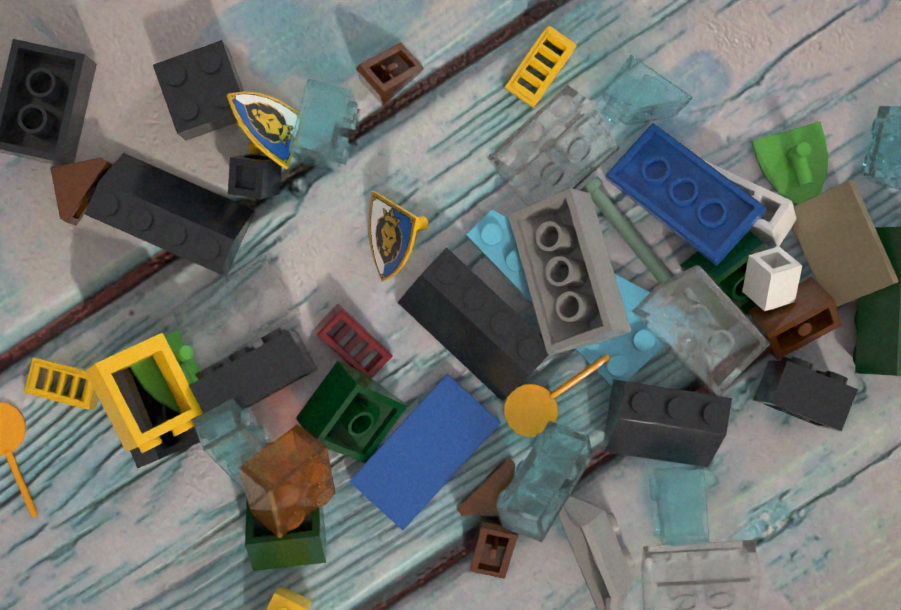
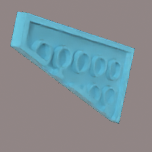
M491 210L466 234V237L533 305L510 220L502 214ZM616 274L614 275L631 332L599 344L575 349L590 365L606 354L610 356V360L596 369V372L611 387L613 379L628 381L694 317L693 314Z

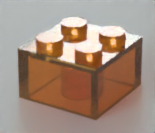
M299 424L295 425L239 467L251 513L278 538H281L288 531L297 528L308 515L318 507L326 505L332 496L336 494L327 447Z

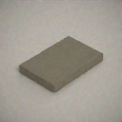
M854 180L847 181L794 206L797 220L793 224V229L816 282L834 298L836 307L899 282Z

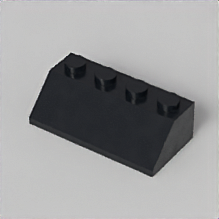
M123 153L99 180L84 214L211 271L227 276L256 211Z
M447 247L397 302L501 401L508 397L549 355L546 352L543 337Z

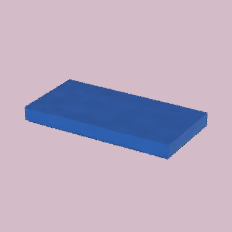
M654 123L648 127L605 175L608 182L716 266L766 212V206Z
M446 374L349 482L403 531L501 422L451 376Z

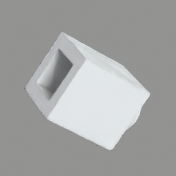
M780 247L751 254L748 256L742 292L764 311L793 303L796 299L802 265Z

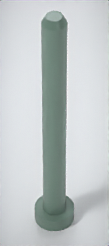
M598 176L595 177L580 191L591 194L594 204L681 309L688 308L692 304L691 298L599 187L603 183Z

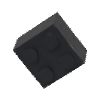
M222 40L153 64L176 132L185 141L237 122L226 95L243 92L244 90L230 51Z
M782 357L781 361H768L753 401L818 427L842 432L858 391L857 388L847 385V377L828 370L826 373L819 370L814 372L812 371V363L797 357H791V359Z

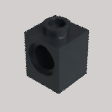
M245 154L230 157L228 194L257 199L279 195L282 166L268 156Z

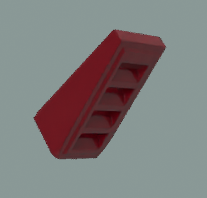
M337 304L314 328L315 334L351 367L364 372L370 378H373L393 357L340 304ZM341 319L344 320L345 323L331 336L328 332ZM351 329L356 331L344 346L339 344ZM364 339L367 343L353 357L350 352ZM375 349L378 353L363 367L360 364L361 361Z

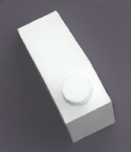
M707 162L766 206V212L749 231L762 242L772 247H779L797 220L792 201Z

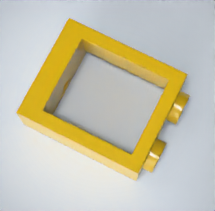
M163 333L97 362L85 370L126 452L139 447L141 453H144L163 443L160 435L170 430L174 436L179 435L194 427L192 419L203 414ZM153 356L182 414L142 434L112 375Z

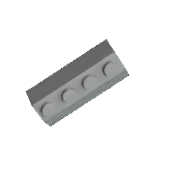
M569 188L508 215L547 354L599 344L631 332L590 193Z

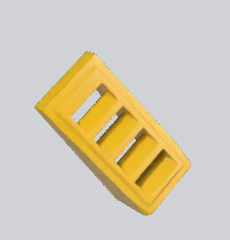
M547 25L504 89L534 109L575 52L577 45ZM547 41L563 52L561 57L545 46ZM538 53L555 64L554 67L551 69L536 58ZM531 66L546 76L545 80L541 81L527 71L528 67ZM521 77L538 89L535 94L518 83Z
M36 357L32 358L24 393L87 410L96 409L99 399L85 373L86 369ZM41 367L46 368L47 372L43 388H38L36 385ZM54 372H60L56 391H50ZM68 374L73 376L69 395L63 394ZM81 378L86 379L82 398L76 397Z

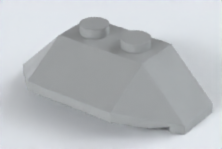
M555 487L547 489L596 609L622 610L634 580L630 569L634 568L635 564L627 546L623 548L619 546L615 535L621 533L614 514L609 513L606 515L605 510L601 506Z

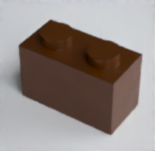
M812 277L798 284L795 302L764 311L759 306L747 311L756 337L776 360L842 326L834 298Z

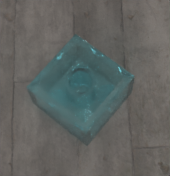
M307 79L288 150L297 162L337 173L341 164L347 165L351 151V144L348 143L350 129L356 130L361 111L357 109L358 102L355 101L352 90Z

